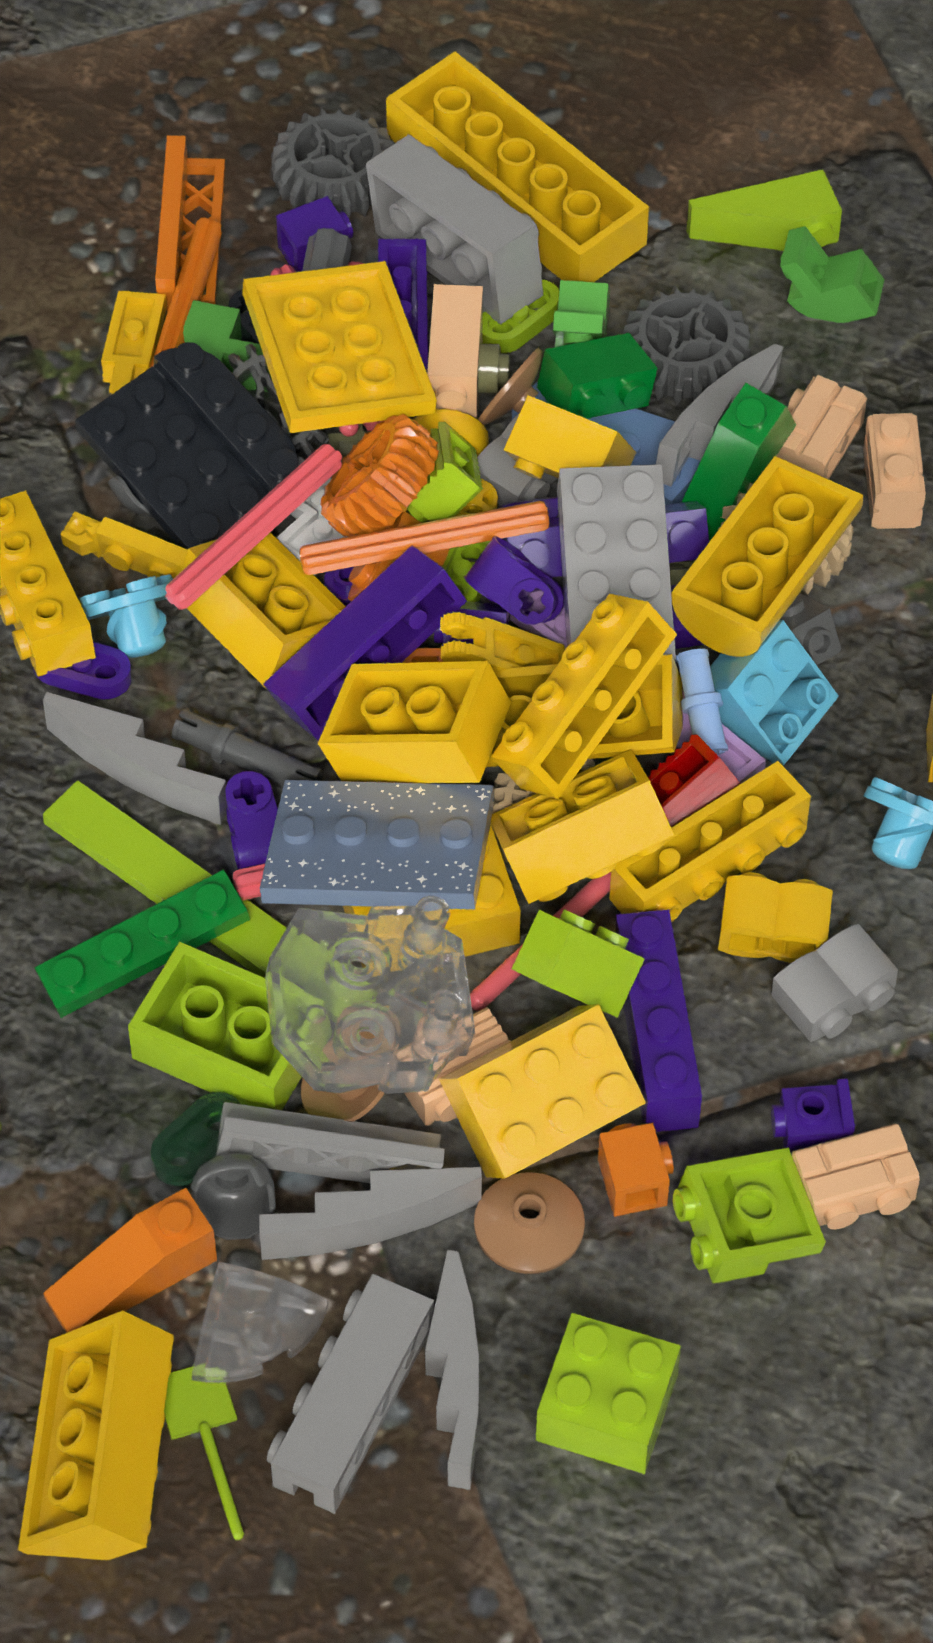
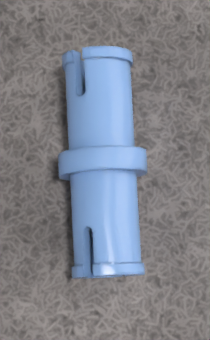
M692 649L676 655V662L679 666L685 699L681 701L682 712L689 716L692 735H698L717 755L725 753V751H728V745L725 742L719 707L723 705L721 694L715 692L708 649Z

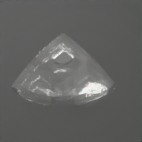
M218 1262L197 1346L192 1380L210 1383L241 1381L262 1375L263 1363L273 1360L286 1350L287 1357L293 1358L311 1341L325 1318L329 1300L281 1278L245 1267Z

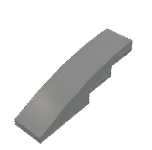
M773 344L739 363L708 386L681 413L659 443L656 464H662L663 484L673 485L689 457L701 461L719 421L745 382L768 396L770 395L777 382L783 346Z
M46 692L43 705L47 729L81 758L123 785L160 803L199 818L222 824L227 809L226 780L186 769L184 749L146 739L143 719Z
M481 1167L370 1171L371 1191L316 1192L315 1212L259 1214L262 1260L320 1255L375 1244L436 1224L478 1204L482 1194Z
M447 1250L425 1349V1374L442 1378L436 1405L437 1430L454 1433L448 1459V1486L470 1490L478 1440L479 1352L473 1305L460 1255L457 1251Z

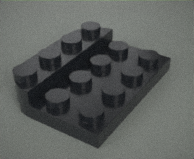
M185 342L177 348H171L154 356V366L75 419V429L116 476H120L126 482L133 495L144 505L174 542L187 550L188 548L218 539L295 470L299 464L294 444L281 427L218 358L203 351L199 345L192 342Z

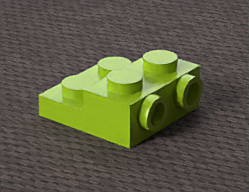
M789 1148L686 1166L677 1189L674 1190L673 1207L675 1214L680 1222H690L695 1235L691 1240L693 1262L698 1270H708L713 1284L762 1275L765 1273L769 1263L820 1254L826 1243Z

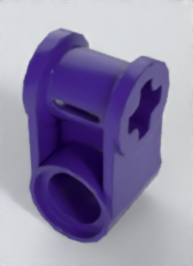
M497 536L492 538L464 577L466 582L476 591L500 605L525 624L536 625L552 621L561 614L564 608V593L561 586L533 565L517 548ZM542 591L544 594L540 601L546 607L545 609L533 611L531 607L534 600L529 594Z
M243 771L234 775L228 781L225 788L227 823L237 869L266 863L278 812L272 786L268 779L254 771Z

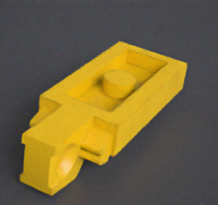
M118 291L101 359L103 382L110 383L109 393L111 395L150 368L167 310L166 294Z
M75 511L60 534L63 545L81 556L93 553L98 558L103 557L109 565L118 570L128 571L130 568L147 575V577H160L171 574L172 579H174L180 573L188 551L185 548L108 517H104L102 522Z

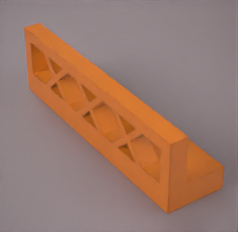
M167 135L155 276L157 294H166V311L169 310L180 275V269L184 263L185 255L182 251L189 247L195 225L185 215L200 206L211 215L208 219H216L222 225L225 159L188 158L186 136ZM188 175H214V181L200 191L191 185L187 179ZM220 241L205 285L206 295H202L201 302L216 304Z

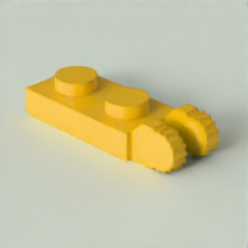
M453 612L443 615L440 620V631L459 640L443 643V646H441V659H443V662L488 661L492 669L497 671L506 670V668L558 664L565 651V645L487 617L481 619L472 615H465V613ZM460 639H473V644H466V642H461Z

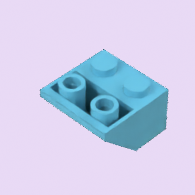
M780 620L754 654L734 657L721 653L710 666L715 692L720 693L722 696L723 705L719 707L722 724L764 759L772 763L779 761L782 765H785L839 697L784 620Z

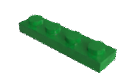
M223 869L34 968L60 1018L166 964L179 942L197 948L249 921L250 917L248 910Z

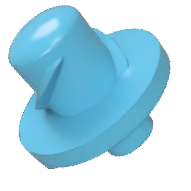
M172 575L152 576L127 583L128 594L125 588L113 591L105 590L80 598V602L88 620L109 615L107 634L110 640L116 643L118 649L124 652L128 658L143 657L158 651L166 643L163 631L166 625V615L156 607L155 602L166 599L165 595L167 592L165 588L173 580Z
M874 777L871 785L867 786L863 797L888 807V810L875 839H873L872 851L880 860L900 869H914L921 861V857L933 832V801Z

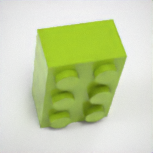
M182 942L178 943L128 1024L133 1059L236 1104L283 1110L326 1036L324 1003Z

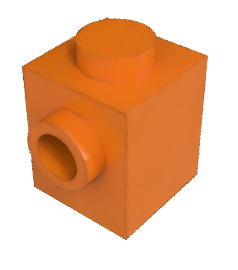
M627 1123L618 1125L608 1132L600 1133L598 1162L614 1217L667 1206L670 1183L668 1175L674 1173L673 1159L668 1142L659 1143L654 1124L649 1123L637 1126L636 1124Z

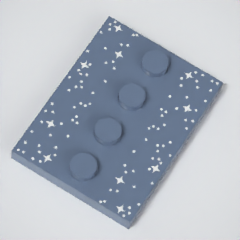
M285 780L260 884L262 903L475 910L494 806L493 785Z

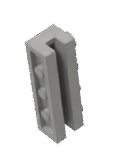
M372 1274L363 1292L358 1289L353 1292L344 1311L343 1320L346 1321L342 1332L338 1338L335 1336L329 1337L318 1361V1367L322 1369L314 1384L305 1383L295 1400L293 1414L296 1417L288 1432L280 1430L270 1446L267 1462L271 1463L273 1487L293 1496L297 1488L301 1487L313 1493L314 1505L334 1514L336 1513L429 1335L434 1313L433 1299Z

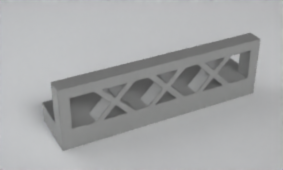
M224 1102L216 1156L239 1152L251 1155L255 1160L261 1161L268 1169L370 1183V1171L442 1168L445 1149L440 1148L441 1134Z

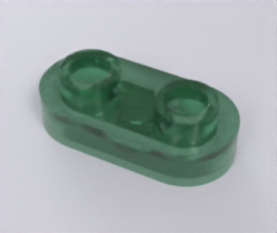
M224 1092L205 1094L197 1099L154 1139L150 1151L152 1168L155 1175L162 1182L173 1186H184L193 1182L199 1166L216 1156L219 1131L210 1129V1125L220 1122L224 1102L241 1104L237 1098ZM178 1157L188 1160L186 1164L181 1166H174L170 1163Z

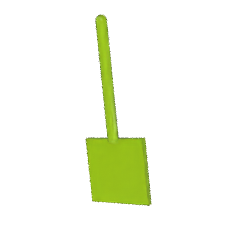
M216 1359L170 1373L164 1413L171 1440L200 1432L232 1536L236 1540H241L244 1532L211 1432V1428L237 1421L219 1361Z

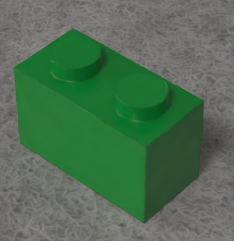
M624 333L545 349L537 389L549 404L588 419L648 406L658 368L630 333Z

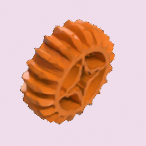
M404 414L388 417L384 422L377 423L371 432H366L362 440L353 445L349 454L342 458L341 468L325 486V494L322 496L320 505L322 506L321 514L328 520V524L344 537L382 531L386 526L393 525L396 518L402 512H406L409 504L417 499L418 492L427 484L428 475L434 471V462L437 460L439 451L437 450L438 442L430 436L431 433L417 421L409 419Z

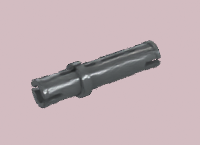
M188 708L183 709L179 714L180 718H183L184 721L181 722L176 719L172 730L173 739L181 740L211 754V760L221 765L227 761L247 771L260 773L269 781L282 787L285 780H323V769L313 767L239 733L238 727L233 724L226 723L222 726L193 713Z

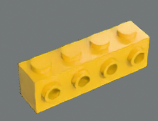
M27 491L0 498V615L5 626L14 624L16 630L12 631V637L20 659L25 660L29 658L37 676L40 677L46 675L48 671L67 668L84 660L95 659L96 656L87 616Z
M609 594L594 609L592 618L577 639L565 649L561 661L547 680L535 690L531 702L515 724L505 731L502 742L491 755V758L520 789L559 799L677 636L675 631L648 601Z
M776 761L673 826L671 829L675 836L665 840L664 845L659 850L645 856L633 855L616 863V867L611 871L609 900L622 914L669 909L671 922H673L682 910L698 899L704 901L714 896L727 881L728 876H734L740 872L742 874L751 872L771 852L781 846L784 848L790 847L799 841L807 829L811 795L779 761Z

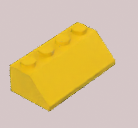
M672 654L662 655L588 759L615 757L630 749L634 755L675 752L683 729V712L681 707L683 691L681 677ZM558 664L515 667L494 671L512 703L491 755L502 742L505 731L515 724L531 702L535 690L547 680ZM490 755L486 767L498 766Z
M120 1311L49 1340L18 1551L30 1555L111 1560L147 1547V1539L151 1529L150 1516L154 1485L158 1475L157 1462L161 1431L165 1422L164 1408L167 1385L172 1369L173 1334L125 1311Z

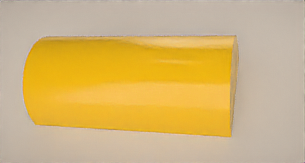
M774 456L671 592L673 609L682 625L697 640L717 652L734 657L754 654L860 512L863 505V494Z

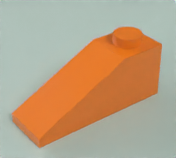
M184 1188L136 1214L43 1292L44 1298L66 1333L120 1311H126L216 1262L214 1229L188 1190Z

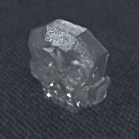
M426 896L420 899L416 906H372L367 916L305 908L298 909L269 957L265 983L272 1044L313 1090L342 1093L378 1085V1090L386 1094L428 1091L429 1087L450 1061L457 1056H467L475 1035L463 941L445 929L450 913H447L449 905L443 899L436 896ZM360 961L367 967L357 968L351 962ZM367 1031L372 1033L375 1038L366 1039L359 1033Z

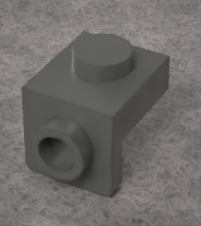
M799 593L780 620H784L814 663L819 665L841 651L840 641L830 608Z

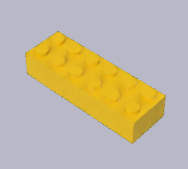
M456 51L386 97L387 132L390 139L397 143L407 135H411L423 145L434 148L440 157L457 169L465 170L471 179L488 191L496 192L505 203L519 213H525L530 216L539 231L538 247L540 262L561 280L595 282L647 245L649 206Z

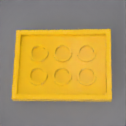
M386 261L243 279L242 293L290 433L384 421L394 415L404 414L407 417L435 414L437 399Z

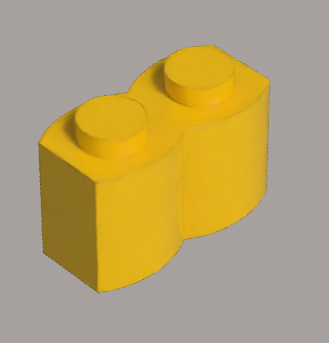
M754 872L728 876L724 894L718 950L747 958L772 957L788 963H792L798 958L816 951L828 941L833 890L807 879L778 883L767 879L762 874Z

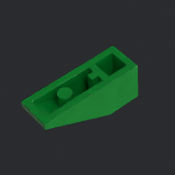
M746 382L719 421L682 502L697 501L706 508L709 542L717 533L718 528L721 527V523L725 522V519L721 518L723 508L737 505L739 494L747 493L750 482L755 483L774 456H777L797 426L786 405Z

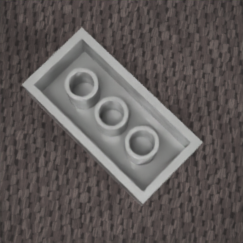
M407 135L366 162L377 235L383 239H426L427 271L446 285L483 286V312L488 313L500 325L511 318L517 311L543 296L542 265L538 247L539 231L530 216L525 213H519L505 203L496 192L488 191L471 179L465 170L457 169L440 157L434 148L423 145L411 135Z
M662 464L560 468L557 499L567 647L577 639L592 618L594 609L609 594L648 601L674 630ZM675 639L663 654H672L674 661H676Z

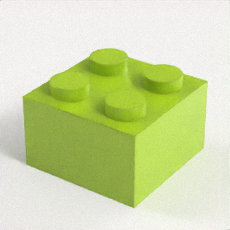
M571 1313L537 1410L536 1441L645 1474L678 1376L681 1345Z

